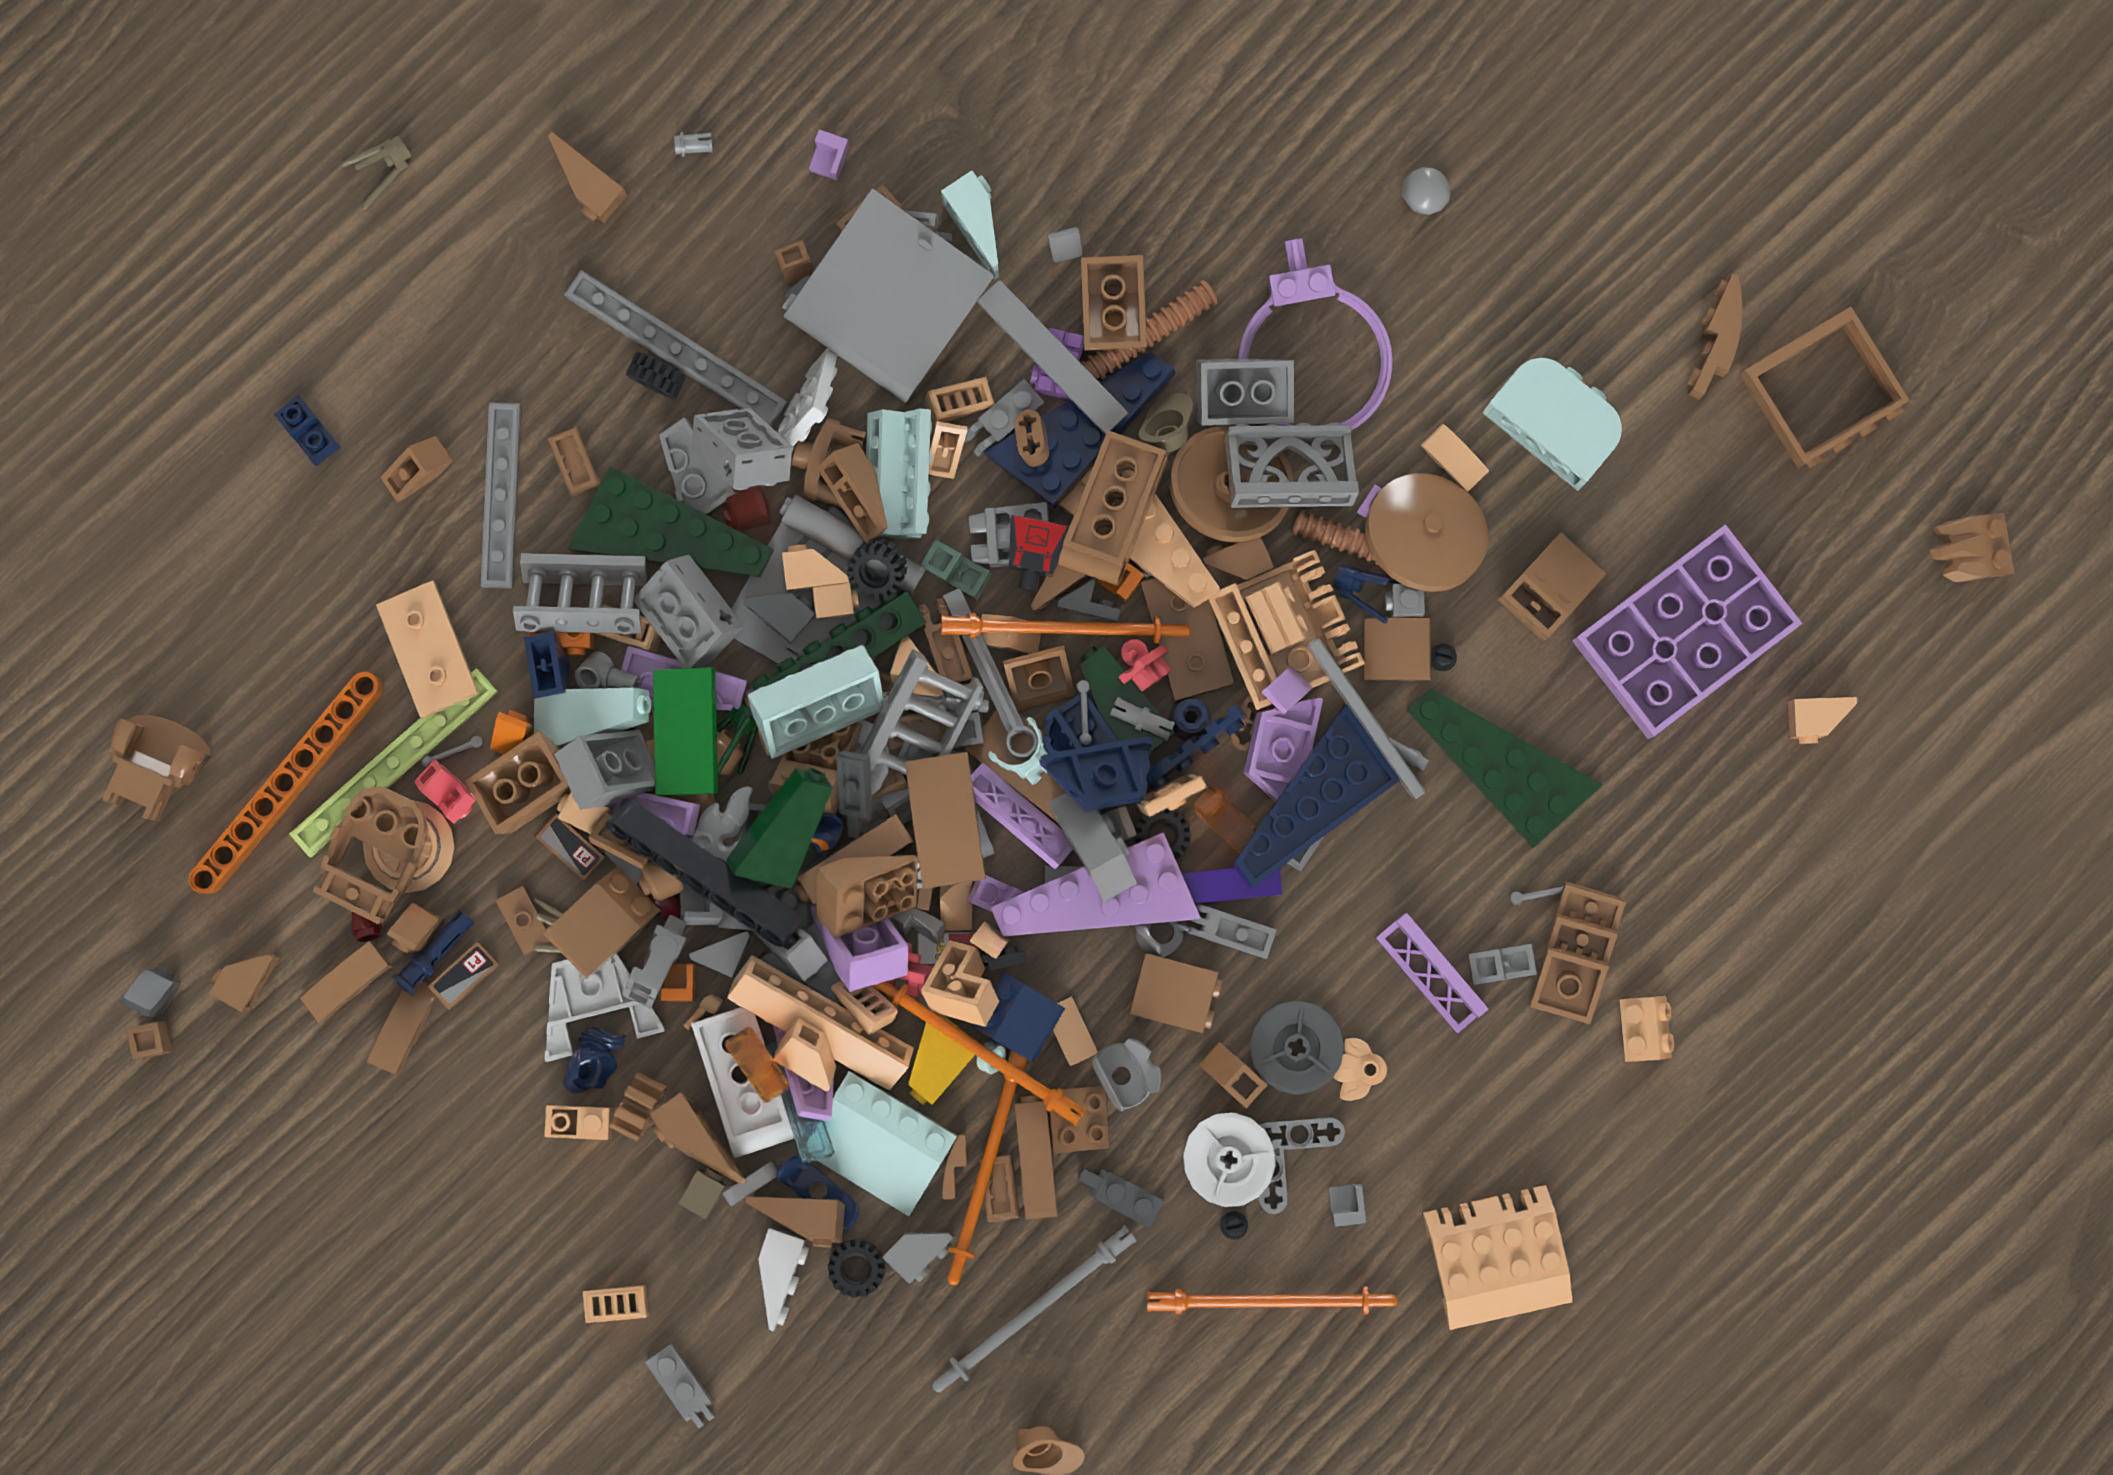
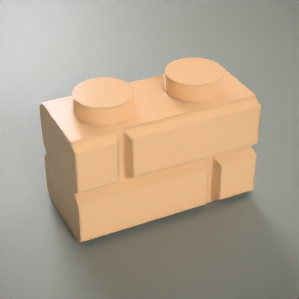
M1277 582L1245 597L1244 601L1270 656L1297 645L1306 639L1304 633L1308 632V628L1301 614L1298 616L1294 614L1291 605L1295 601L1288 586L1282 588L1280 582Z

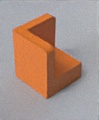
M1128 563L1118 586L1097 579V583L1126 603L1144 579V574Z
M672 964L664 981V988H661V1001L696 1002V964Z

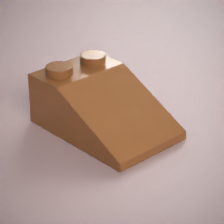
M1143 255L1081 258L1084 350L1147 348Z
M616 866L590 888L543 934L587 979L648 928L661 910Z
M680 1092L650 1114L655 1122L651 1126L653 1131L671 1149L676 1147L687 1156L741 1185L747 1182L700 1108L683 1093Z

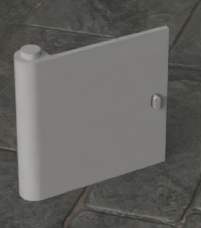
M872 188L797 296L792 293L784 303L782 309L786 313L783 317L906 403L995 275Z
M798 495L794 499L787 497L779 511L783 518L768 544L769 547L774 549V552L762 576L749 577L731 609L744 625L734 639L778 664L789 657H792L794 660L804 654L802 649L815 640H818L820 643L830 637L828 632L841 623L847 626L856 620L854 615L868 606L873 609L882 603L881 600H874V594H871L869 599L864 597L866 591L861 590L860 593H857L859 608H853V616L816 620V617H814L791 644L743 604L746 597L792 593L796 598L800 594L803 595L814 605L812 589L787 592L782 552H788V546L796 545L806 536L810 539L806 543L807 549H814L820 555L826 549L831 550L832 553L826 559L847 575L849 560L857 547L859 548L861 543L864 542L856 528ZM906 557L907 563L904 567H907V573L897 592L907 591L911 597L926 568ZM870 560L866 563V569L872 576L876 578L888 576V569L882 562ZM857 583L852 586L850 584L851 590H855L858 586ZM885 612L880 617V625L883 629L887 630L891 627L893 618L890 613ZM859 629L854 634V642L857 646L864 645L867 641V634L863 629ZM833 646L829 649L828 659L841 654L839 647ZM807 663L803 666L802 671L814 665Z

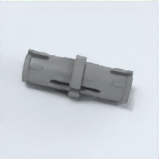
M1119 697L1117 698L1114 705L1125 709L1126 712L1113 708L1110 716L1135 725V729L1138 731L1144 729L1166 741L1168 740L1170 733L1160 729L1159 726L1161 725L1172 730L1175 722L1150 713V709L1147 707L1141 709Z

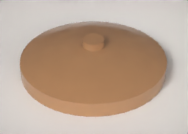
M1234 425L1215 426L1202 430L1189 438L1184 446L1179 449L1171 468L1170 492L1178 512L1194 529L1220 541L1246 542L1268 534L1280 524L1289 507L1231 508L1229 497L1231 493L1224 439L1228 428ZM1240 446L1238 448L1239 454L1245 460L1253 463L1257 462V460L1251 459L1246 452L1247 449L1253 452L1256 451V446ZM1281 452L1268 466L1279 469L1285 474L1289 482H1294L1290 464L1286 456ZM1240 467L1241 482H1249L1252 470ZM1270 475V479H1267V482H1278V479L1273 475Z
M1424 473L1409 474L1391 481L1377 494L1366 516V540L1375 561L1394 580L1416 590L1438 592L1461 585L1476 572L1487 552L1489 540L1488 527L1481 508L1474 498L1461 486L1437 475Z

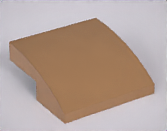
M1364 618V680H1431V618H1387L1388 622L1386 624L1377 618Z

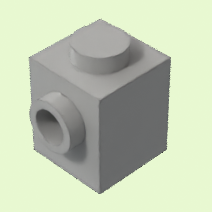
M1392 584L1389 592H1385V610L1390 611V618H1422L1425 615L1424 591L1416 590L1403 584Z

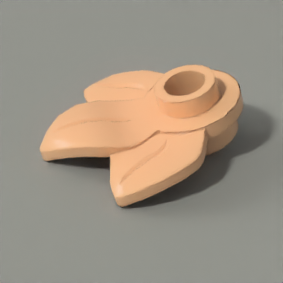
M1347 1038L1344 1041L1345 1054L1342 1056L1341 1066L1333 1078L1343 1082L1340 1098L1346 1101H1353L1365 1097L1372 1085L1381 1083L1387 1076L1388 1067L1381 1056L1372 1053L1368 1043L1358 1038ZM1368 1064L1375 1065V1075L1371 1076L1366 1072Z

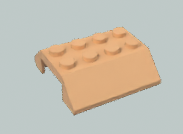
M1316 550L1293 558L1292 562L1238 585L1235 583L1220 589V592L1208 599L1256 710L1273 705L1262 691L1290 666L1312 688L1330 681L1306 647V644L1313 639H1320L1344 674L1365 665L1360 652L1346 658L1344 656L1358 648L1355 641L1345 643L1338 649L1333 642V638L1346 634L1350 628L1348 623L1334 629L1332 628L1333 625L1345 620L1335 595L1321 601L1319 599L1333 591L1331 584L1322 585L1313 592L1310 589L1308 582L1325 574L1323 566L1309 572L1307 571V569L1321 562ZM1280 582L1282 588L1288 586L1295 601L1291 607L1295 616L1301 614L1308 632L1304 633L1306 639L1303 642L1270 656L1244 599L1250 594Z
M1546 1185L1532 1188L1535 1203H1533L1528 1189L1521 1190L1520 1197L1525 1210L1515 1212L1513 1200L1509 1193L1502 1195L1505 1210H1502L1498 1196L1472 1201L1471 1206L1474 1217L1471 1216L1467 1203L1460 1204L1459 1211L1464 1224L1457 1226L1453 1224L1452 1215L1448 1207L1441 1208L1444 1224H1441L1437 1210L1423 1212L1427 1235L1431 1238L1444 1298L1442 1300L1449 1330L1572 1302L1570 1272L1556 1212Z

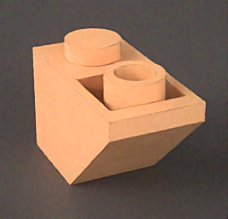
M572 792L570 795L565 793L557 807V810L560 811L559 819L589 834L592 833L605 813L610 815L612 813V809L606 806L580 810L572 796Z
M798 1018L780 1039L773 1060L827 1092L831 1087L836 1065L826 1033Z
M546 1105L545 1137L612 1139L613 1129L610 1128V1124L614 1118V1107Z

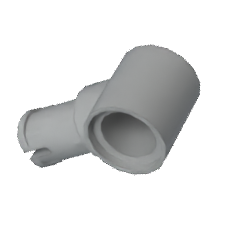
M597 651L592 652L574 674L577 684L583 689H597L599 686L604 688H639L640 675L616 669V666L613 665L611 659L606 654Z

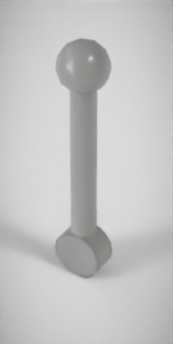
M1082 680L1077 684V689L1081 692L1082 735L1079 741L1082 745L1086 746L1092 740L1088 734L1087 692L1090 690V684Z
M474 736L470 742L432 757L424 756L421 759V764L427 768L434 759L439 761L472 747L480 748L483 745V739L479 736Z
M1564 885L1526 894L1513 892L1510 901L1514 905H1519L1523 900L1562 893Z

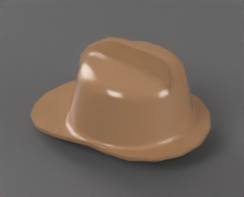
M1039 1426L1032 1429H1020L1016 1434L1017 1452L1014 1454L1012 1463L1017 1470L1048 1475H1062L1076 1470L1083 1464L1085 1458L1083 1449L1074 1443L1061 1441L1057 1434L1049 1427Z

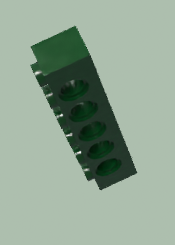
M896 591L885 599L882 596L880 598L882 602L880 605L873 609L868 606L854 615L855 621L847 626L841 623L828 632L830 637L821 643L818 640L811 642L802 649L804 654L794 660L792 657L785 659L776 666L778 671L768 677L766 674H763L750 683L752 688L746 691L748 695L761 687H766L789 675L801 672L803 666L807 663L815 665L829 660L828 651L833 646L839 647L841 654L847 650L859 647L854 642V634L859 629H863L867 634V641L863 646L872 659L927 622L907 591ZM885 612L890 613L893 618V623L887 630L883 629L880 625V617Z

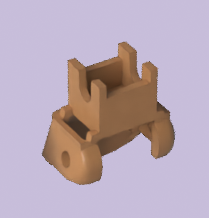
M151 715L133 716L130 720L120 718L114 728L111 748L109 750V753L113 755L112 762L118 765L102 800L119 805L124 797L146 807L142 818L159 822L174 787L181 789L183 785L190 786L194 778L212 757V749L202 737L177 722Z

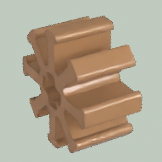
M637 1072L631 1086H628L624 1093L622 1103L614 1113L615 1117L610 1124V1128L637 1142L638 1140L640 1141L646 1128H649L653 1120L650 1114L660 1107L663 1100L662 1097L668 1086Z

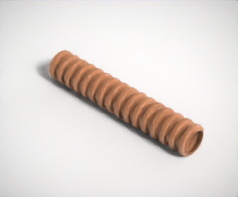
M1202 280L1199 283V287L1193 286L1190 293L1188 291L1184 292V297H1176L1175 303L1169 302L1167 308L1161 307L1159 309L1160 312L1158 314L1156 312L1152 313V318L1150 319L1146 317V343L1148 347H1153V342L1155 341L1158 343L1162 341V336L1168 337L1171 330L1173 332L1177 331V326H1185V321H1192L1194 315L1200 316L1203 309L1209 310V305L1215 306L1218 303L1215 292L1207 282ZM1146 349L1096 350V355H1089L1087 361L1081 360L1080 363L1096 380L1099 378L1103 380L1106 378V373L1112 374L1114 368L1120 369L1123 362L1129 363V358L1138 357L1137 353H1144Z
M1301 509V512L1299 511L1292 529L1294 536L1300 534L1302 539L1309 537L1311 542L1315 543L1317 540L1320 541L1322 546L1326 543L1330 545L1329 548L1331 549L1334 547L1339 548V552L1346 550L1350 556L1354 553L1357 554L1359 559L1363 556L1368 562L1371 560L1375 561L1368 547L1366 534L1360 533V529L1357 528L1354 531L1351 530L1349 525L1343 527L1341 522L1334 524L1332 519L1328 521L1323 520L1324 516L1320 515L1317 518L1314 517L1315 513L1311 512L1309 515L1305 513L1306 510Z

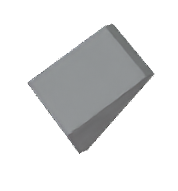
M745 931L692 952L689 956L691 960L735 978L752 935L750 931Z

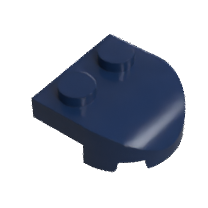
M1080 693L1060 708L1055 707L1047 716L1043 742L1049 753L1119 741L1088 693V734L1092 738L1091 743L1085 746L1079 741L1082 735Z

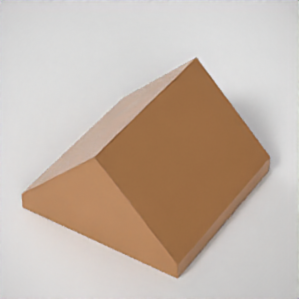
M1064 645L1003 661L1012 700L1017 711L1076 696Z

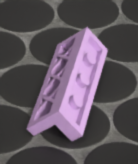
M982 763L971 774L976 803L1050 866L1056 869L1073 850L1063 830L987 765Z
M1407 913L1399 917L1376 937L1378 942L1456 1033H1459L1476 1017H1480L1488 1010L1482 1000ZM1398 927L1407 936L1406 950L1394 949L1385 939ZM1411 942L1419 951L1410 950ZM1398 953H1406L1405 961ZM1410 954H1421L1426 958V973H1414L1409 967ZM1431 965L1438 974H1431ZM1417 976L1426 977V984L1424 985ZM1430 977L1443 978L1448 984L1447 997H1435L1429 991ZM1453 990L1459 998H1451V991ZM1438 1000L1446 1001V1009ZM1451 1001L1463 1002L1471 1011L1459 1024L1450 1015Z

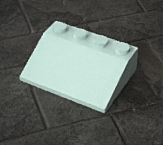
M849 1071L833 1097L832 1117L828 1121H819L802 1152L907 1216H910L958 1135L855 1072Z

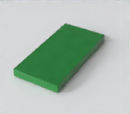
M715 668L653 670L655 796L718 794Z

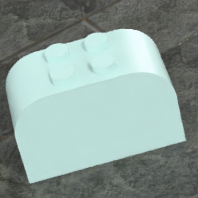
M1548 358L1529 360L1515 371L1485 408L1483 414L1578 491L1619 443L1622 433L1620 417L1616 410L1605 401L1607 399L1606 395L1596 387L1590 389L1581 381L1583 379L1582 376L1573 368L1568 367L1566 369L1558 362Z

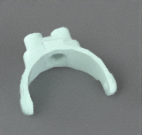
M1028 717L1026 719L1028 724L1035 729L1038 736V745L1033 756L1028 761L1017 765L1003 763L991 751L988 752V757L999 764L1000 767L1008 771H1014L1022 779L1027 778L1034 785L1042 778L1040 773L1043 771L1048 773L1040 765L1039 759L1042 755L1049 754V752L1045 748L1043 735L1037 727L1036 721L1032 717Z

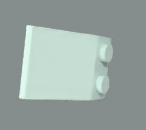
M970 171L941 190L943 206L985 268L995 275L993 277L995 280L999 277V267L990 204L992 196L989 192H991V188L982 175L977 178L974 172Z

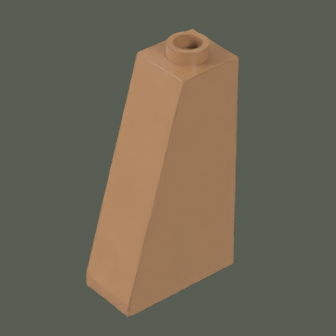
M894 815L797 877L795 882L797 887L794 888V891L802 904L808 903L810 907L816 905L817 868L842 858L897 856L905 851L913 840L897 815Z
M1036 1095L1022 1096L1021 1103H1015L1026 1220L1057 1217L1048 1114L1045 1109L1047 1106Z

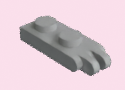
M673 1343L645 1362L686 1422L692 1419L696 1426L701 1428L705 1425L698 1414L701 1411L709 1421L715 1418L713 1412L708 1407L713 1404L711 1398Z

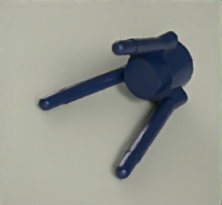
M1342 564L1334 579V587L1341 589L1339 596L1352 601L1374 618L1386 624L1388 622L1386 617L1356 597L1353 592L1359 593L1364 581L1386 585L1388 582L1401 583L1389 575L1364 571Z

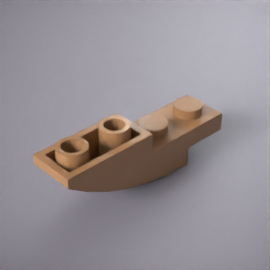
M1734 273L1726 281L1723 279L1720 281L1714 293V296L1718 298L1714 309L1711 307L1707 309L1701 324L1705 325L1702 335L1713 339V341H1706L1700 357L1704 358L1700 369L1694 368L1687 382L1691 386L1688 395L1698 400L1705 395L1714 374L1724 377L1729 372L1736 354L1742 326L1743 306L1739 276Z

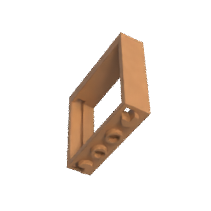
M1851 306L1748 367L1740 374L1798 469L1805 464L1812 468L1824 461L1826 458L1823 454L1832 448L1837 453L1852 444L1849 438L1855 434L1860 433L1864 437L1878 428L1875 422L1886 417L1889 422L1904 412L1902 406L1910 401ZM1843 327L1890 403L1805 453L1760 382L1759 377Z

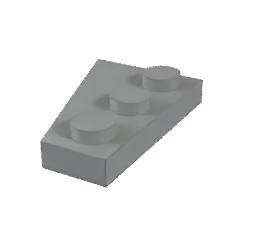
M682 418L659 435L669 471H671L675 485L676 498L678 501L706 515H710L737 496L738 493L692 450L693 427L687 418Z

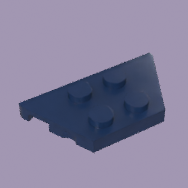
M1150 735L1044 754L1040 757L1039 763L1085 812L1140 802L1146 796L1148 783L1146 776L1150 768V761L1148 760L1150 747L1153 745V737Z

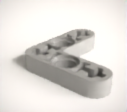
M1327 1117L1260 1124L1262 1128H1270L1272 1133H1281L1279 1127L1286 1125L1285 1138L1287 1141V1145H1281V1138L1271 1140L1274 1146L1275 1160L1279 1164V1172L1272 1177L1271 1183L1281 1180V1187L1275 1185V1194L1281 1196L1282 1201L1277 1202L1276 1208H1271L1269 1203L1264 1202V1197H1269L1270 1195L1268 1186L1258 1197L1259 1204L1264 1211L1269 1214H1277L1283 1211L1287 1205L1284 1150L1338 1145L1345 1136L1344 1126L1339 1120ZM1317 1123L1316 1130H1323L1327 1128V1123H1332L1334 1128L1339 1129V1134H1335L1332 1141H1328V1137L1325 1135L1317 1136L1319 1142L1312 1143L1314 1133L1311 1124ZM1302 1125L1307 1129L1308 1137L1303 1143H1295L1291 1139L1290 1131L1294 1126Z

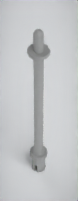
M1124 1225L1123 1228L1104 1243L1102 1241L1097 1243L1094 1255L962 1360L958 1361L954 1357L950 1358L949 1361L953 1367L933 1382V1390L941 1392L959 1377H962L967 1382L970 1379L967 1373L969 1369L1102 1263L1108 1264L1110 1262L1113 1264L1116 1261V1256L1137 1241L1129 1229Z

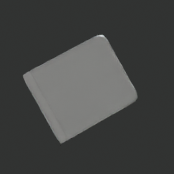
M1073 227L1048 235V244L1054 262L1057 263L1082 256L1083 251L1078 228Z

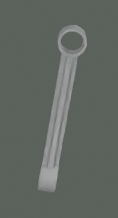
M960 588L943 595L952 616H969L971 611ZM981 633L976 635V638H969V635H961L1007 731L1006 744L1009 753L1018 760L1030 759L1036 752L1038 745L1037 736L1032 729L1024 726ZM1025 733L1033 738V747L1029 752L1019 754L1011 749V741L1017 734Z

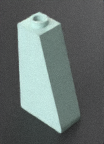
M639 688L566 689V692L563 694L534 699V734L542 731L557 747L562 749L579 736L620 732L648 722L651 710L649 690Z

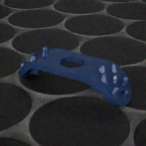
M795 1155L787 1159L779 1167L776 1174L777 1179L790 1187L803 1199H815L809 1193L810 1185L817 1181L824 1183L827 1187V1194L821 1199L838 1200L845 1205L843 1230L850 1228L855 1223L859 1214L857 1203L806 1159Z

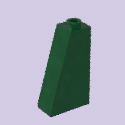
M1094 646L1082 655L1083 663L1080 664L1079 668L1084 680L1090 684L1089 692L1094 704L1119 741L1152 735L1153 745L1150 747L1149 755L1166 742L1163 738L1144 729L1138 731L1135 729V725L1110 716L1113 708L1126 712L1125 709L1114 705L1119 697L1141 709L1147 707L1150 709V713L1162 717L1132 679L1123 684L1119 676L1125 671L1106 647L1102 646L1098 650ZM1161 725L1159 726L1160 729L1170 733L1169 738L1174 735L1175 731L1173 729L1170 730Z
M808 768V770L794 769L729 854L726 862L734 875L792 889L833 790L832 785L825 777V773L815 768Z

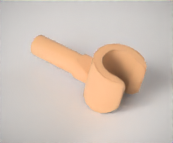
M713 994L708 995L702 1000L697 1011L683 1026L690 1030L692 1027L691 1023L698 1021L706 1011L715 1015L723 1000Z

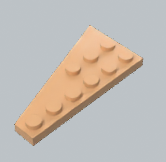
M1092 468L1059 504L1072 517H1074ZM1125 470L1119 476L1129 478L1134 472ZM1155 494L1130 559L1195 608L1220 592V588ZM1115 498L1110 500L1108 505L1116 507L1121 505L1123 500ZM1102 527L1097 533L1099 535H1107L1112 529Z

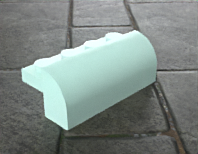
M920 408L899 412L882 409L868 413L866 456L875 469L888 526L878 538L915 539L921 538L922 534L927 533V526L929 524L927 505L930 493L928 477L929 465L931 463V452L929 449L930 434L933 427L931 410Z

